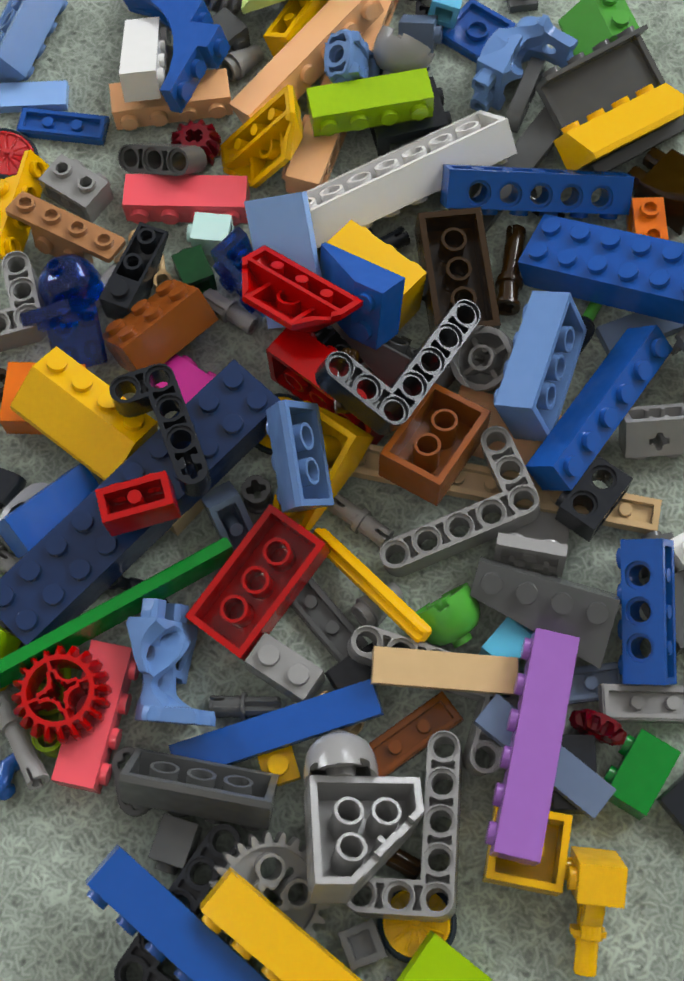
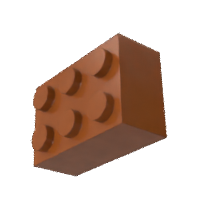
M172 279L161 283L156 288V293L148 299L135 303L131 308L132 312L123 319H116L106 327V332L100 338L118 364L132 372L153 364H164L219 319L199 288Z
M434 383L409 419L396 430L380 452L378 475L438 506L481 443V435L488 428L491 411Z

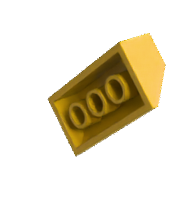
M651 83L636 91V98L629 100L627 95L612 103V110L605 113L604 109L601 108L586 116L588 122L580 125L577 120L561 129L563 135L553 142L566 169L579 170L684 115V94L667 83L656 88Z
M57 346L32 366L10 405L12 411L103 481L158 431L157 421L146 413L130 418L119 414L110 395V386Z

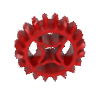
M57 645L55 655H52L49 651H43V659L40 661L37 658H31L33 666L30 670L26 667H20V672L25 678L24 680L13 681V686L21 690V692L11 695V700L14 703L20 704L13 710L14 715L23 717L20 726L25 730L31 728V736L37 739L43 735V740L49 744L57 736L59 743L66 744L69 733L76 741H79L82 738L80 731L82 728L86 729L89 733L94 732V727L90 724L94 718L100 722L104 721V716L98 710L99 708L106 709L110 707V702L102 697L112 693V688L104 684L110 677L106 671H100L103 664L99 659L92 660L93 655L89 651L85 650L80 654L79 648L72 645L68 652H66L62 645ZM59 669H78L84 672L86 676L80 679L77 677L65 679ZM47 677L45 688L37 693L40 684ZM59 683L66 689L63 692L64 704L57 699L60 697L59 690H61ZM88 691L86 702L84 703L83 707L77 712V702L80 698L87 695ZM44 709L47 711L58 709L65 720L47 721L42 719L38 712Z

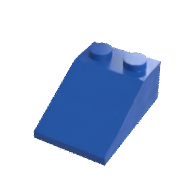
M322 243L320 253L322 278L363 300L361 308L338 321L337 324L350 338L377 350L398 334L405 277L329 243Z

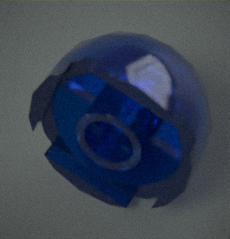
M75 254L52 258L43 268L38 278V290L42 300L50 312L60 318L76 316L73 311L81 307L86 311L99 299L104 289L101 275L88 259Z

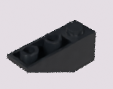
M142 222L138 224L99 297L106 317L114 320L123 319L132 312L131 308L135 303L149 298L154 283L153 278L157 273L169 235L168 231Z

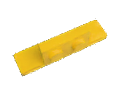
M32 150L24 152L17 175L0 179V259L2 260L7 253L24 251L31 226L7 216L6 207L22 191L38 198L41 197L43 191L38 178L47 170L49 165Z

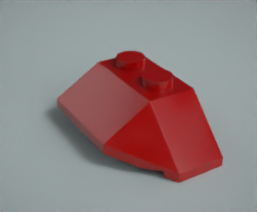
M266 245L242 257V301L291 331L314 333L342 320L363 306V300Z

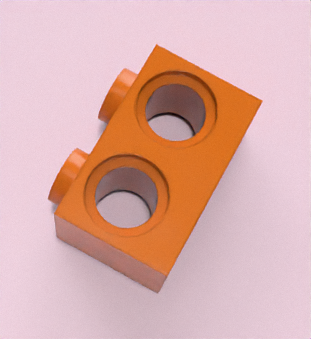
M664 197L632 198L629 215H626L627 231L669 240Z

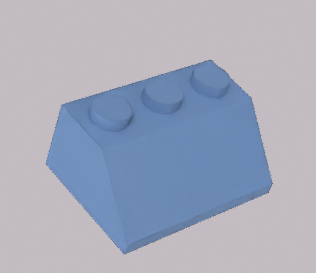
M285 399L276 402L266 410V432L271 441L273 453L271 464L276 472L278 485L276 495L282 512H302L334 505L318 404Z

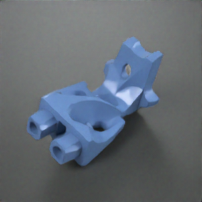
M545 14L542 17L525 16L514 27L498 28L487 40L482 48L480 57L477 59L476 75L472 79L474 96L470 101V107L476 111L482 110L486 112L490 107L498 111L501 110L506 100L504 95L505 86L513 80L522 78L524 73L522 64L530 60L531 57H535L563 68L568 65L567 61L574 56L573 50L576 48L578 40L557 29L552 24L549 16ZM547 44L552 45L555 48L551 49L549 46H547Z
M143 598L140 617H128L126 621L133 656L138 671L142 674V688L136 703L134 720L182 725H216L214 711L191 708L176 693V682L187 684L198 634V626L187 624L188 619L185 615L189 611L188 605L167 603V600L158 598Z

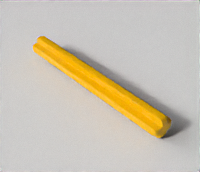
M318 527L314 530L313 535L327 544L331 551L327 558L416 643H424L428 640V637L432 634V629L419 615L326 528L321 529Z

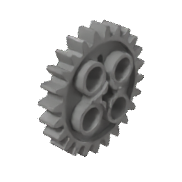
M263 831L261 842H258L254 835L249 834V846L244 847L236 841L234 845L237 854L232 856L227 852H223L222 855L228 864L226 867L214 866V870L221 877L231 867L260 893L263 894L267 887L273 890L272 892L276 897L272 903L310 936L316 938L317 935L311 926L314 922L318 924L325 923V920L318 915L319 909L330 908V905L309 904L306 845L298 850L299 838L293 836L286 844L285 833L279 831L273 841L270 832ZM274 857L276 861L274 873L263 877L260 873L261 863L266 858ZM291 867V874L282 879L285 875L286 869ZM219 880L209 881L208 885L213 888ZM299 882L303 885V894L297 901L291 902L288 899V890L293 884ZM222 930L219 934L222 935L226 933ZM228 935L226 943L232 947L231 943L234 939Z

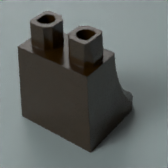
M653 146L647 152L642 162L650 171L647 173L636 165L627 173L635 177L633 184L634 198L664 197L667 226L678 235H681L684 232V154L674 149H671L666 154Z

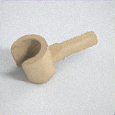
M162 254L158 272L153 278L156 288L162 280H172L171 275L166 270L164 254Z

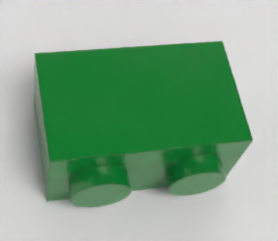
M641 729L634 737L630 734L627 735L624 744L618 750V753L623 755L617 768L610 765L603 777L605 781L617 789L608 801L638 820L647 816L681 754L679 750L644 729Z

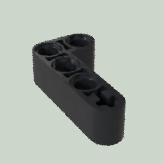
M159 363L116 377L111 382L109 390L118 413L130 418L154 411L180 488L185 494L192 497L205 494L211 486L208 465L172 369L166 364ZM159 382L168 383L163 388H154ZM127 393H135L130 399H121ZM171 411L179 412L174 418L168 419L164 417ZM181 441L190 442V445L185 449L175 448L176 444ZM193 464L198 476L195 479H191L187 466Z

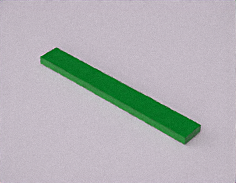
M223 537L1 658L0 689L22 678L24 675L20 672V667H26L30 670L33 666L31 658H37L40 661L43 659V651H49L52 655H55L57 645H62L66 652H68L72 645L78 647L122 623L128 617L140 613L143 598L165 599L220 569L232 555L233 546L227 537Z

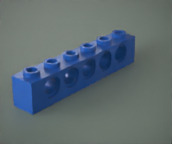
M443 164L440 203L444 207L449 208V210L481 207L482 214L497 215L498 210H508L509 214L514 216H528V211L540 212V216L544 214L558 216V212L569 213V216L573 218H588V214H599V218L615 220L618 218V215H629L635 177L625 172ZM481 183L482 189L480 194L470 198L469 190L471 186ZM511 184V194L507 198L501 199V189L505 185ZM541 186L542 193L539 198L531 200V191L535 187ZM571 187V196L567 200L561 201L563 190ZM601 188L600 198L592 202V193L596 189Z

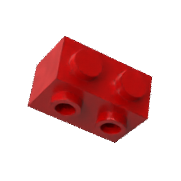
M166 470L150 473L125 482L114 483L95 490L102 523L112 537L181 518L174 486Z

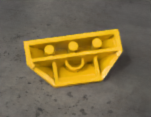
M287 84L220 145L222 167L226 174L248 176L249 186L258 188L292 159L303 138L301 112L292 85Z

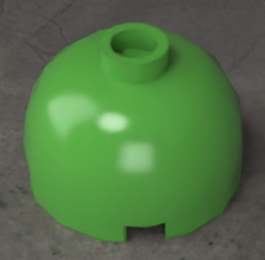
M464 583L441 595V598L431 604H426L415 612L432 629V634L426 642L436 646L452 643L454 648H457L473 638L470 631L477 626L481 613L479 601L470 596L472 588L468 583Z

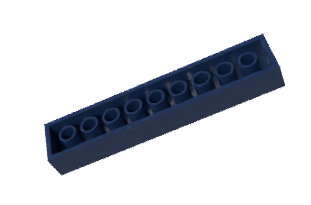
M235 359L185 404L208 465L211 477L210 489L267 435L266 410L280 401L277 396ZM160 429L96 488L100 489L114 483L125 482L150 473L166 470L174 486L181 516L189 511L205 495L192 497L182 491ZM181 441L176 444L175 448L185 449L190 445V442ZM193 464L187 466L191 479L197 478L198 476ZM94 490L0 578V620L27 645L75 619L160 539L179 518L112 537L102 523Z

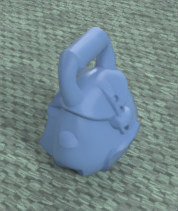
M342 29L336 33H331L328 41L325 43L324 72L332 83L380 76V67L376 64L373 52L369 50L368 43L363 40L360 31Z

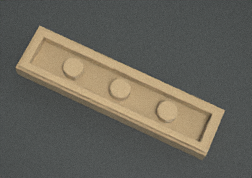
M374 646L372 649L371 684L484 694L498 693L499 695L515 696L513 692L518 674L519 658Z

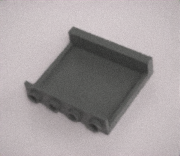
M647 24L636 30L634 26H630L617 35V40L610 43L609 39H605L592 48V53L585 56L584 52H581L567 61V66L560 69L556 65L542 74L543 80L535 88L560 135H563L561 129L577 120L582 125L588 122L586 116L601 108L604 109L605 113L612 110L611 104L627 95L629 100L636 98L635 92L651 83L654 88L666 83L641 37V34L648 29ZM684 116L579 170H614L647 152L653 146L656 147L683 132Z

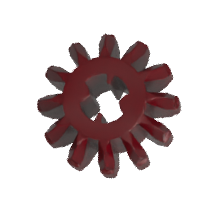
M190 118L186 126L178 123V131L172 132L171 144L201 147L206 154L207 164L213 166L214 158H219L221 153V138L213 124L206 125L203 119L194 123Z

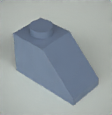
M227 481L209 490L201 500L220 539L227 537L233 546L234 552L253 527V523L240 494L231 482Z

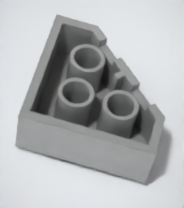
M309 775L303 796L309 904H347L414 834L424 813L420 777Z

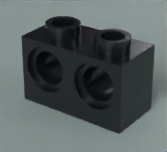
M597 456L572 491H563L555 503L559 507L555 519L590 542L626 494L633 478L600 456ZM593 481H602L608 488H599L595 486ZM573 506H584L589 513L580 514Z

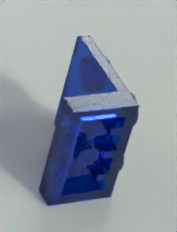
M238 226L210 251L215 262L212 267L221 277L219 279L221 285L230 294L235 291L241 297L240 303L249 313L253 314L256 311L264 318L266 315L242 301V257L253 252L247 234Z
M94 298L66 299L20 314L23 327L37 326L38 331L47 330L51 350L57 346L78 363L85 364L87 368L107 363L108 358Z

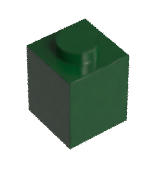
M201 245L184 248L178 253L171 255L180 282L199 288L202 294L209 288L217 290L214 273Z

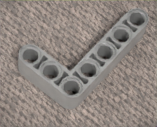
M22 251L7 253L2 260L1 266L10 308L0 310V330H4L0 333V352L39 342L49 332L37 275L27 254Z
M496 425L491 426L483 432L480 440L484 458L500 493L386 541L380 548L379 555L382 564L389 574L395 577L407 576L495 539L498 536V532L507 534L534 522L540 514L538 492L511 434L506 428ZM496 441L506 444L504 448L497 451L489 448L490 444ZM508 470H515L519 473L518 477L513 480H506L502 478V475ZM522 499H528L533 502L532 507L527 510H520L515 505ZM495 512L501 515L500 520L496 523L490 524L484 521V517L489 513ZM458 526L469 528V532L463 537L452 535V531ZM427 539L437 541V545L432 550L425 551L420 549L421 544ZM402 552L405 554V558L401 563H389V559L394 553Z
M371 625L358 627L347 642V651L350 657L359 663L371 667L372 651H361L356 644L357 637L366 636L370 638L373 642V647H399L450 652L423 642L416 643L411 638ZM447 691L477 701L463 753L464 768L473 776H483L495 772L500 765L503 747L473 723L496 694ZM507 695L504 699L516 708L519 695ZM477 749H482L489 755L490 760L487 768H482L476 763L475 753Z
M437 731L432 734L427 744L420 880L372 877L362 887L372 891L371 901L366 906L358 907L355 906L353 897L346 904L357 916L376 919L446 922L455 914L458 890L463 755L460 741L451 731ZM441 745H452L455 748L453 754L447 758L438 757L436 750ZM448 780L453 783V788L448 794H437L434 792L437 782ZM439 817H448L452 821L451 827L446 832L438 833L432 829L433 822ZM438 854H444L450 858V864L447 869L440 872L432 870L430 863L433 857ZM401 890L410 893V901L406 907L395 909L391 906V899L394 893ZM435 893H444L448 896V905L442 911L436 912L429 908V899Z

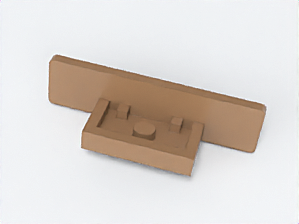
M25 191L20 192L5 209L7 216L31 226L34 244L39 251L63 260L67 265L76 266L86 272L93 264L92 256L110 263L126 245L124 237Z

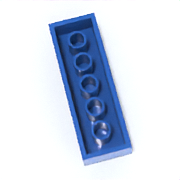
M548 214L543 215L518 260L524 285L551 292H570L573 298L684 324V243Z

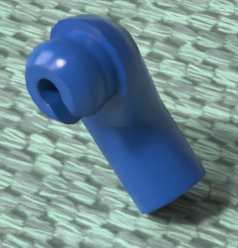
M13 753L0 761V800L2 801L8 800L16 792L12 779L14 773L20 770V767Z

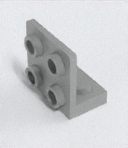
M516 507L520 510H527L526 508ZM540 511L538 518L534 522L507 534L498 532L494 560L543 574L557 575V577H562L567 558V543L570 529L555 519L556 514Z

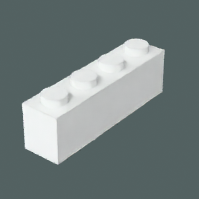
M160 16L125 20L119 78L125 103L161 99L160 88L166 78L165 72H167L166 58H168L167 45H169L167 27L161 26Z

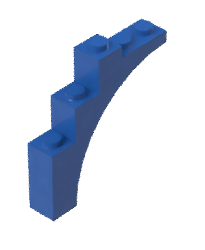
M124 0L129 11L148 17L160 16L161 23L172 31L173 56L169 72L160 91L170 110L182 113L202 77L205 75L208 68L218 69L231 48L221 26L213 24L214 21L204 0Z

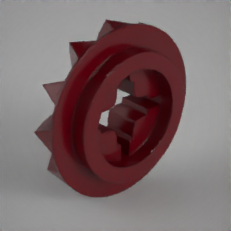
M591 709L573 710L569 717L570 725L573 729L578 730L582 735H595V740L601 744L606 743L610 746L622 745L627 737L626 731L622 729V725L618 721L601 712Z

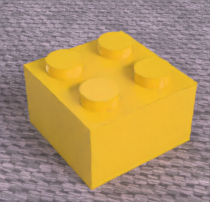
M498 806L493 807L491 821H496ZM549 811L541 862L536 866L490 856L491 845H488L482 882L555 897L563 894L573 815Z

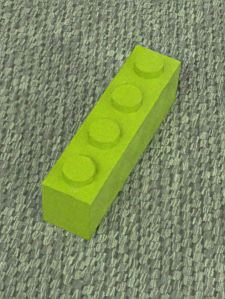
M427 68L306 88L308 111L314 137L331 136L341 132L360 131L370 127L389 126L399 122L418 121L433 117L434 94Z

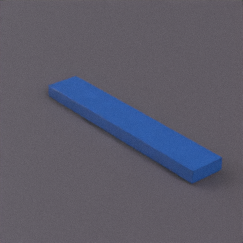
M371 679L171 744L169 749L173 755L233 765L328 734L333 730L343 729L383 716L384 713L376 686L371 684Z

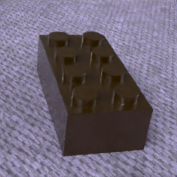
M481 207L418 213L414 232L419 265L427 272L423 291L430 333L448 310L462 299L471 300L479 307L481 319L477 325L500 329L501 323ZM439 339L443 345H446L443 340Z

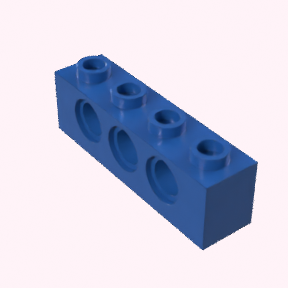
M664 538L622 539L616 554L617 566L621 569V583L617 587V596L620 599L619 604H621L622 619L619 620L617 628L619 639L622 640V654L618 660L619 674L623 676V684H677L674 540ZM646 566L650 572V579L643 585L639 580V572ZM644 602L651 609L650 617L646 621L641 618L639 613L640 607ZM644 638L651 644V653L648 657H645L640 650V644Z

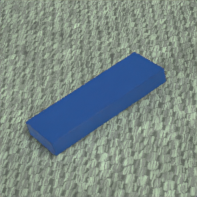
M23 107L16 131L21 132L28 138L104 146L110 120L108 116Z

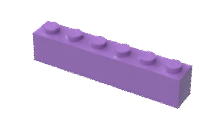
M535 628L530 638H524L520 659L526 660L524 674L518 672L513 692L514 695H519L517 709L511 708L506 729L512 732L510 746H503L499 765L500 768L505 769L503 783H496L492 805L498 806L496 821H489L485 837V844L491 845L490 856L530 866H536L541 862L578 652L579 637Z

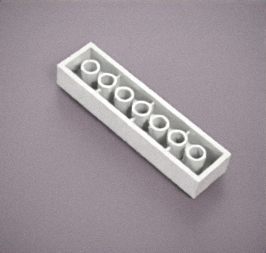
M479 110L308 190L307 196L317 252L322 243H327L350 220L368 229L373 226L374 221L382 217L390 218L400 213L401 208L408 205L421 204L428 199L427 196L435 192H441L443 164L500 166L508 161L507 158L517 154L508 118Z

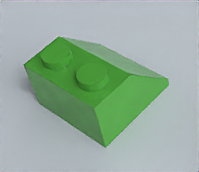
M580 0L558 21L564 33L578 40L577 46L573 50L574 56L581 52H584L585 56L592 53V48L605 39H609L610 43L617 40V35L630 26H634L635 30L639 28L625 0Z

